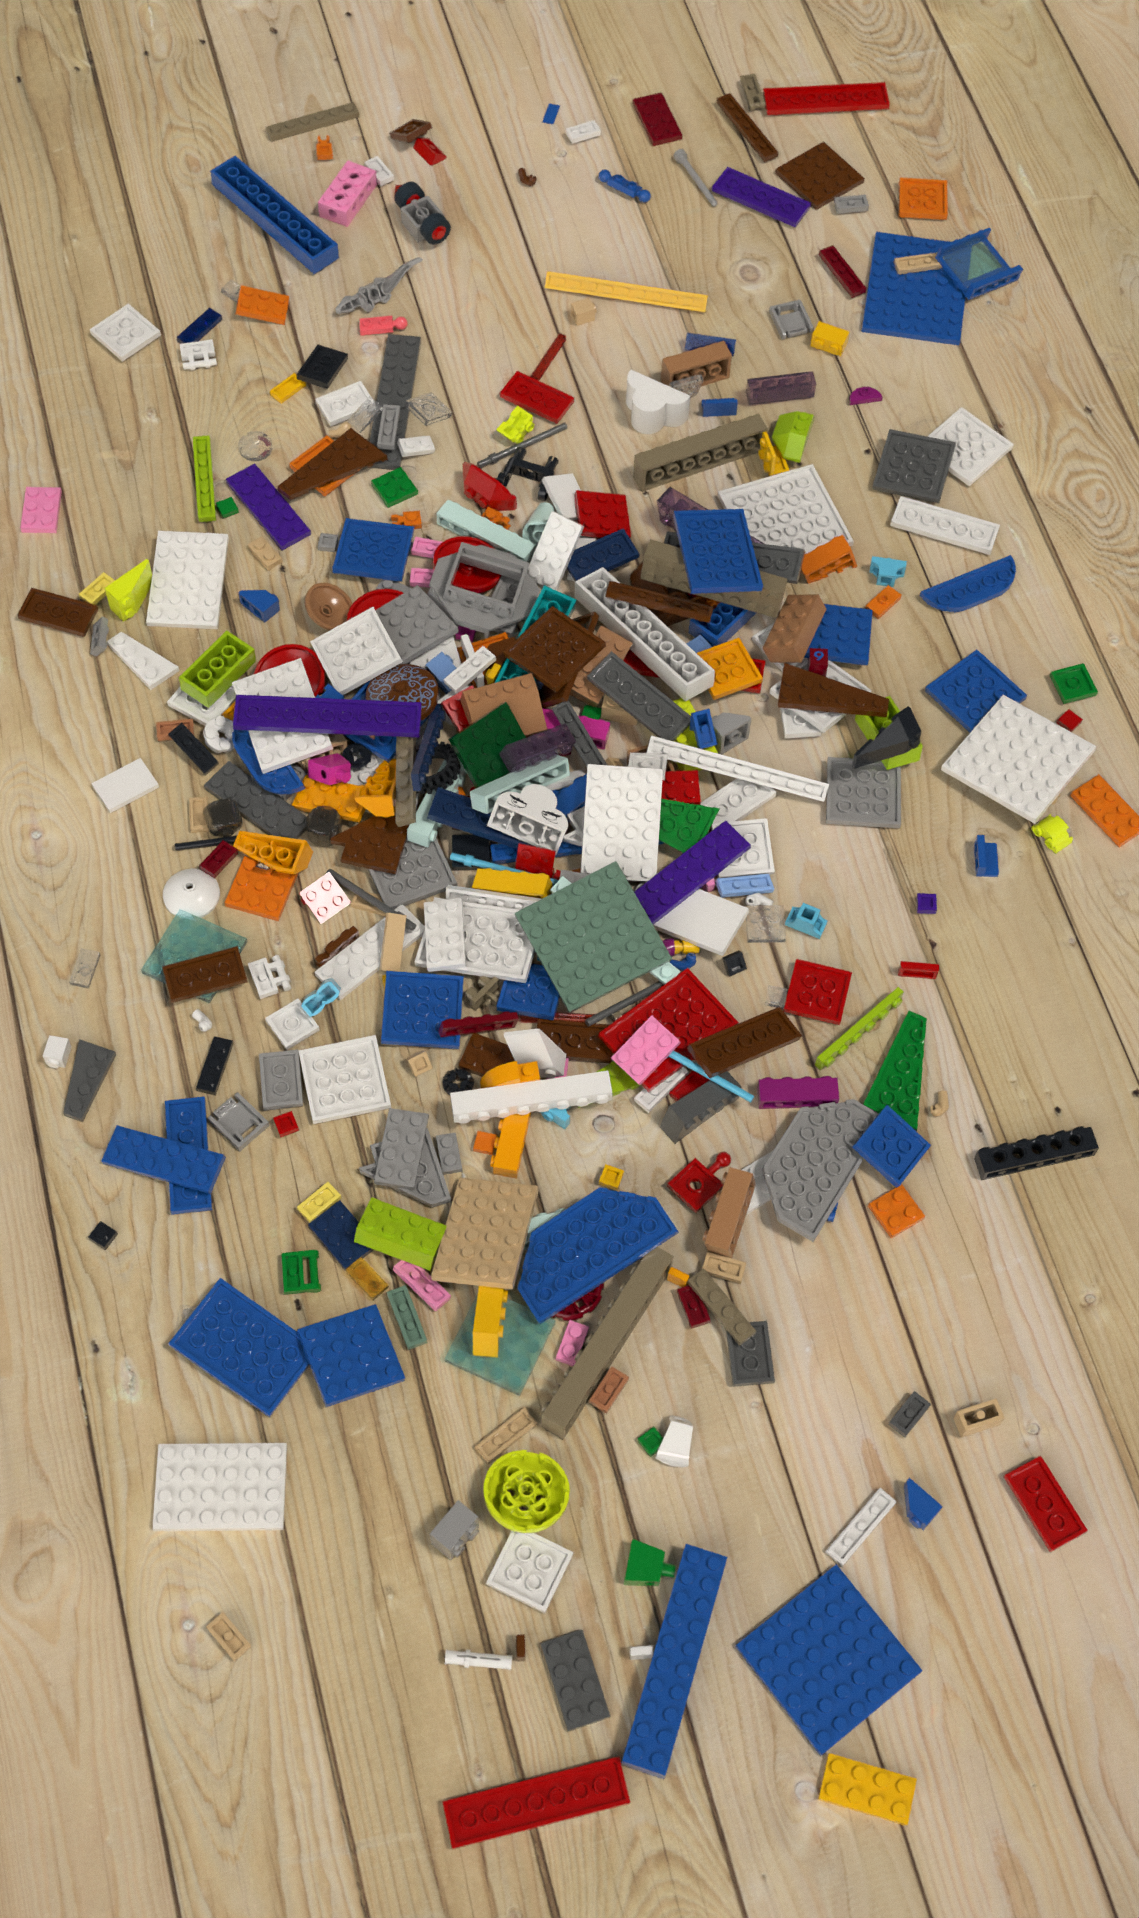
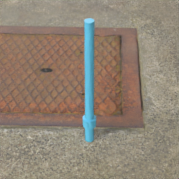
M452 852L450 855V860L464 863L465 866L469 867L473 865L484 869L522 872V870L476 859L468 854L464 856ZM550 878L553 886L559 881Z
M673 1051L668 1056L746 1101L752 1102L754 1095L718 1075L709 1078L699 1064L676 1051Z

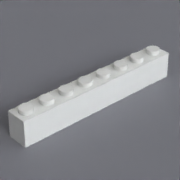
M602 1071L450 1093L454 1123L464 1124L470 1122V1120L478 1119L485 1121L491 1117L506 1118L512 1114L526 1115L533 1111L546 1112L549 1109H566L569 1106L575 1105L583 1107L589 1103L596 1102L604 1104L612 1100V1088L609 1072Z

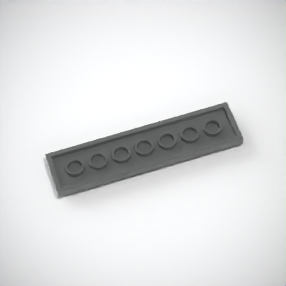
M667 531L664 543L680 548L677 533ZM752 542L759 571L787 578V583L798 584L805 549Z

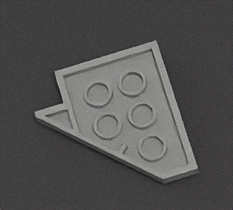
M427 1128L415 1189L390 1188L430 1207H436L451 1202V1197ZM382 1142L370 1145L375 1163L359 1168L361 1174L373 1180L375 1179Z

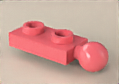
M392 315L359 319L361 336L394 333L393 327L404 330L408 324L406 318L402 316L397 317L395 320H393Z

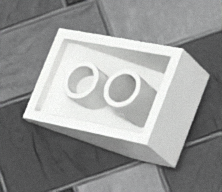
M540 1029L504 1032V1038L517 1064L537 1061L540 1078L552 1079L556 1076L564 1075L566 1054Z

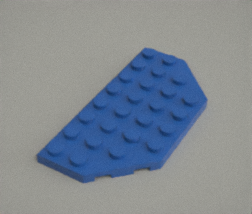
M599 1187L531 1232L528 1251L523 1263V1272L517 1289L538 1323L542 1324L679 1232L656 1197L640 1196L635 1193L618 1192Z

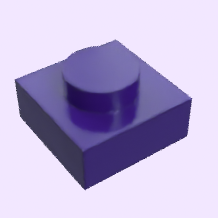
M917 893V913L936 914V894Z

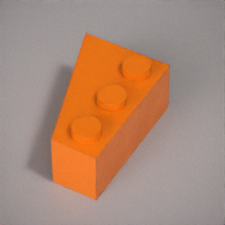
M842 534L805 554L801 572L809 584L827 578L829 573L837 571L839 574L843 572L844 568L850 566L856 568L858 566L853 551Z

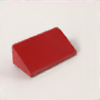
M417 138L413 148L430 166L447 158L429 138Z

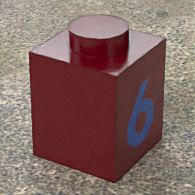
M810 648L808 671L826 677L828 649Z

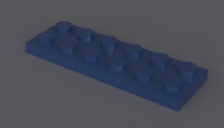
M439 787L437 788L427 819L518 849L519 843L531 845L487 826L492 812L486 814L472 809L471 798Z

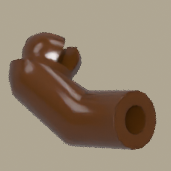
M520 168L518 174L521 183L528 186L535 185L537 181L536 176L531 174L528 177L526 170Z

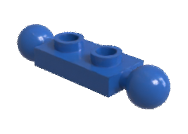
M606 169L599 172V180L601 182H607V185L633 198L638 196L639 200L643 203L650 200V192L646 189L642 190V187L638 186L636 182L628 181L619 174L611 176V173Z

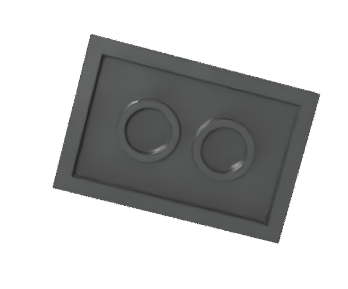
M767 1321L749 1322L756 1330V1334L740 1346L726 1330L733 1387L775 1383Z

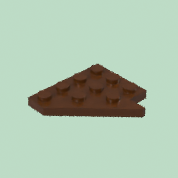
M396 813L395 816L391 817L373 816L331 837V844L344 846L341 863L396 875L407 840V829L410 824L398 827L395 823Z

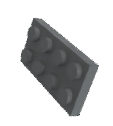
M581 1629L540 1643L567 1731L570 1732L610 1718L583 1630Z

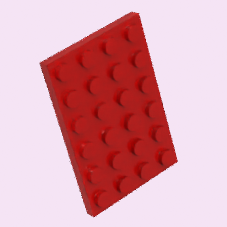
M687 968L602 1030L598 1037L615 1054L652 1015L681 1042L674 1051L693 1060L694 1057L687 1049L689 1044L737 1025L739 1022ZM668 1057L642 1083V1086L650 1092L684 1067V1065Z

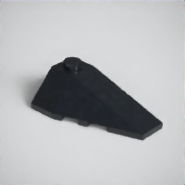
M909 706L891 718L892 723L887 728L882 727L874 740L869 739L854 754L852 763L854 769L907 753L920 744L922 731Z

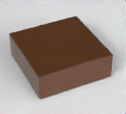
M525 1634L516 1636V1659L518 1662L525 1661Z

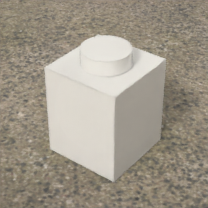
M49 1035L43 1054L46 1065L51 1068L66 1067L72 1048L68 1038Z

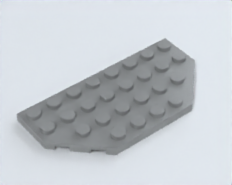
M854 1099L846 1100L842 1103L835 1104V1102L820 1104L818 1107L809 1108L807 1106L800 1108L762 1168L778 1222L814 1242L864 1160L852 1146L878 1115L877 1112Z

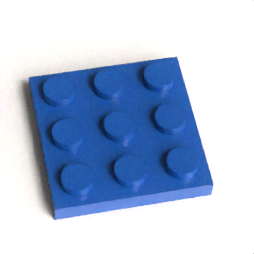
M531 964L526 983L504 980L496 1007L497 1011L517 1012L518 1015L554 1021L560 996L543 965Z
M886 1105L852 1148L897 1188L930 1148L931 1144Z

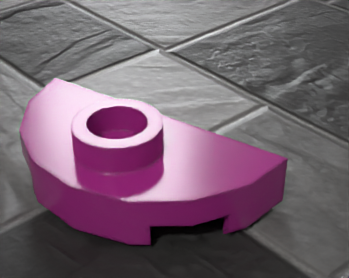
M860 387L852 392L849 403L850 405L879 402L882 401L883 397L874 388Z

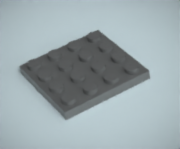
M889 429L872 490L940 503L956 442Z

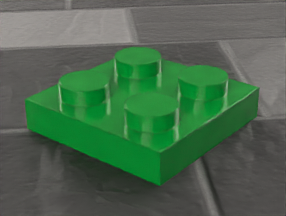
M402 467L371 480L372 486L388 508L418 495L417 488Z
M1084 663L1051 671L1050 678L1063 704L1097 696L1098 691Z

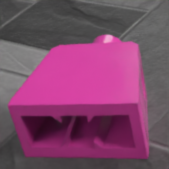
M338 753L308 760V777L327 785L341 782L347 783L351 779V764Z

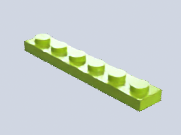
M210 435L193 437L198 520L199 522L216 521Z
M897 987L822 1052L817 1057L815 1066L820 1071L825 1066L827 1068L831 1066L835 1061V1057L838 1055L842 1056L849 1049L848 1046L850 1044H856L862 1038V1034L865 1031H871L879 1019H885L889 1014V1010L892 1008L896 1009L902 1003L904 991Z

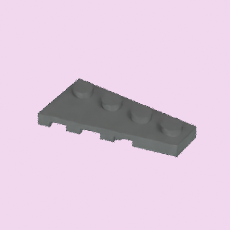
M79 1039L63 1112L64 1116L80 1122L84 1121L116 1057L115 1051Z

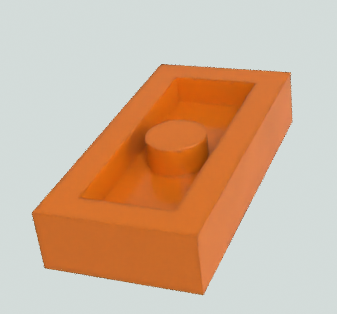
M888 585L865 606V609L873 610L872 615L879 619L901 599L902 595Z

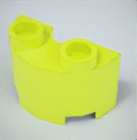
M517 406L510 413L509 419L506 422L503 421L496 430L513 443L518 444L523 441L528 432L530 433L533 430V415Z
M1049 814L1031 827L1036 836L1045 838V845L1055 854L1072 843L1073 837H1069L1067 832L1069 827L1059 816L1052 817Z

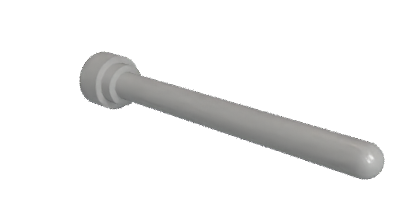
M684 149L677 150L673 155L676 162L685 167L713 207L717 206V201L688 162L687 153Z

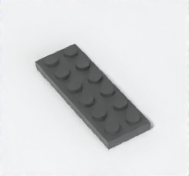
M612 651L587 676V679L659 738L675 741L690 725L691 716Z
M230 761L204 784L205 790L268 835L298 839L312 825L310 818L275 793L263 789L254 778Z

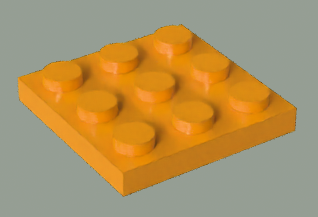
M740 638L697 653L715 670L714 686L708 689L713 700L762 683L763 677Z

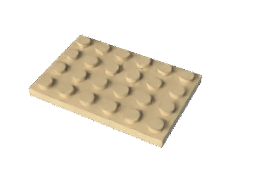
M459 1178L446 1222L447 1227L442 1237L431 1274L432 1281L513 1290L539 1191L538 1186Z

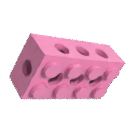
M347 161L318 201L319 217L348 227L377 186L376 170Z

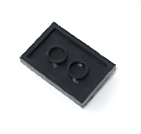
M317 344L298 371L297 379L328 389L348 360V354Z

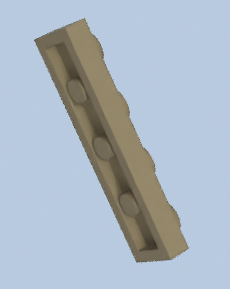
M702 1269L688 1280L689 1286L739 1346L756 1334L753 1326L705 1269Z

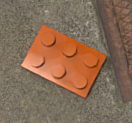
M241 285L236 315L285 325L290 296Z

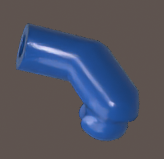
M688 953L682 961L672 959L670 963L678 970L684 971L696 964V955Z

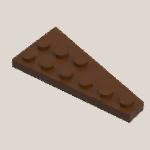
M350 428L278 485L277 488L281 494L292 500L309 493L310 489L315 487L321 488L327 482L343 479L357 473L359 469L366 466L368 468L372 467L374 463L380 460L384 462L388 460L387 455Z
M784 663L778 708L887 717L888 698Z

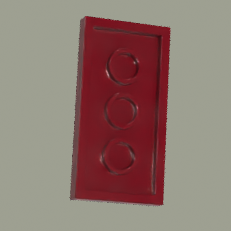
M662 92L633 99L632 104L652 146L682 140L683 135Z

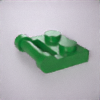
M318 1250L281 1253L285 1295L305 1292L317 1293L322 1290L318 1277ZM303 1259L309 1260L311 1283L308 1284L304 1282Z

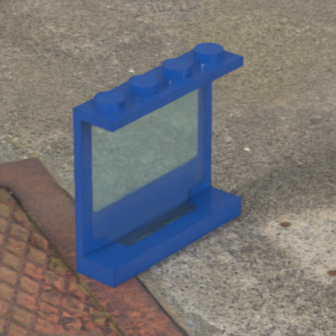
M990 227L984 230L981 229L974 234H968L964 238L956 239L951 243L941 245L935 257L968 300L1017 281L1023 271L1020 265L1010 268L987 238L991 232Z

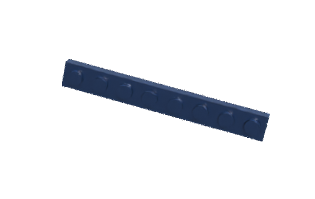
M437 704L430 714L411 772L413 791H421L423 783H426V774L429 773V765L432 764V756L435 754L434 748L437 747V739L440 738V730L443 729V721L446 720L445 710H442L441 704Z

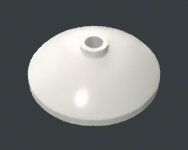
M191 868L177 872L166 882L163 889V900L168 911L174 916L186 920L199 919L208 915L215 909L220 899V888L217 880L200 869Z

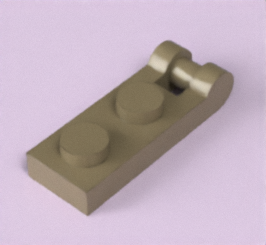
M756 74L740 76L749 111H754L758 108L760 110L765 109V100Z

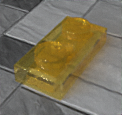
M362 1257L346 1269V1273L373 1301L389 1288L388 1284Z

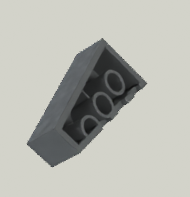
M728 1071L718 1075L742 1088ZM710 1080L670 1105L660 1128L676 1144L714 1114L720 1112L726 1105L734 1103L739 1096Z

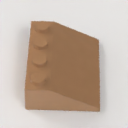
M532 673L462 692L460 701L469 725L501 703L507 702L525 737L547 731L539 692Z

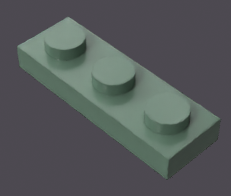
M404 1285L388 1291L387 1296L407 1349L410 1350L428 1343L407 1286Z

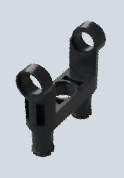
M520 446L517 447L514 456L508 460L504 471L499 473L497 480L507 487L514 474L541 482L538 500L546 501L548 493L542 479L545 476L555 475L554 470L559 462L558 459L554 457L553 461H551L553 456H550L544 467L524 461L523 458L527 451L523 447L522 449Z

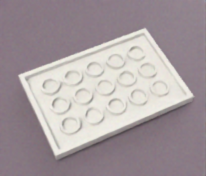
M158 531L146 620L147 626L218 629L229 541L228 534Z
M301 658L232 682L236 695L315 698ZM248 730L263 774L333 749L329 736L325 733Z
M587 765L581 873L591 874L616 861L627 881L647 882L656 875L663 769Z
M434 897V900H433V901H440V900H447V899ZM463 902L466 967L444 971L486 976L489 978L497 977L502 980L526 983L535 951L515 917V913L519 910ZM424 929L414 963L415 966L427 968Z
M287 1443L158 1444L153 1531L284 1530Z

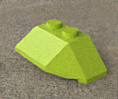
M795 411L779 415L772 435V441L781 452L783 459L800 463L815 417L813 414Z

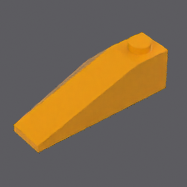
M391 759L389 763L384 760L375 769V774L366 779L367 783L358 787L355 795V801L375 816L391 817L395 816L396 759Z
M245 831L238 832L233 845L238 851L275 871L288 874H297L308 868L313 855V851L306 840Z

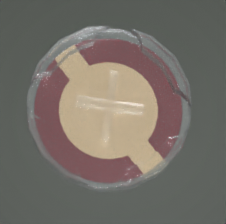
M252 431L247 433L248 435L245 437L243 435L238 442L239 452L246 460H264L273 450L272 440L263 432Z

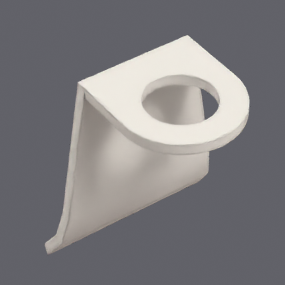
M672 1415L669 1418L671 1423L659 1446L656 1459L670 1466L687 1467L689 1465L693 1425L685 1418Z

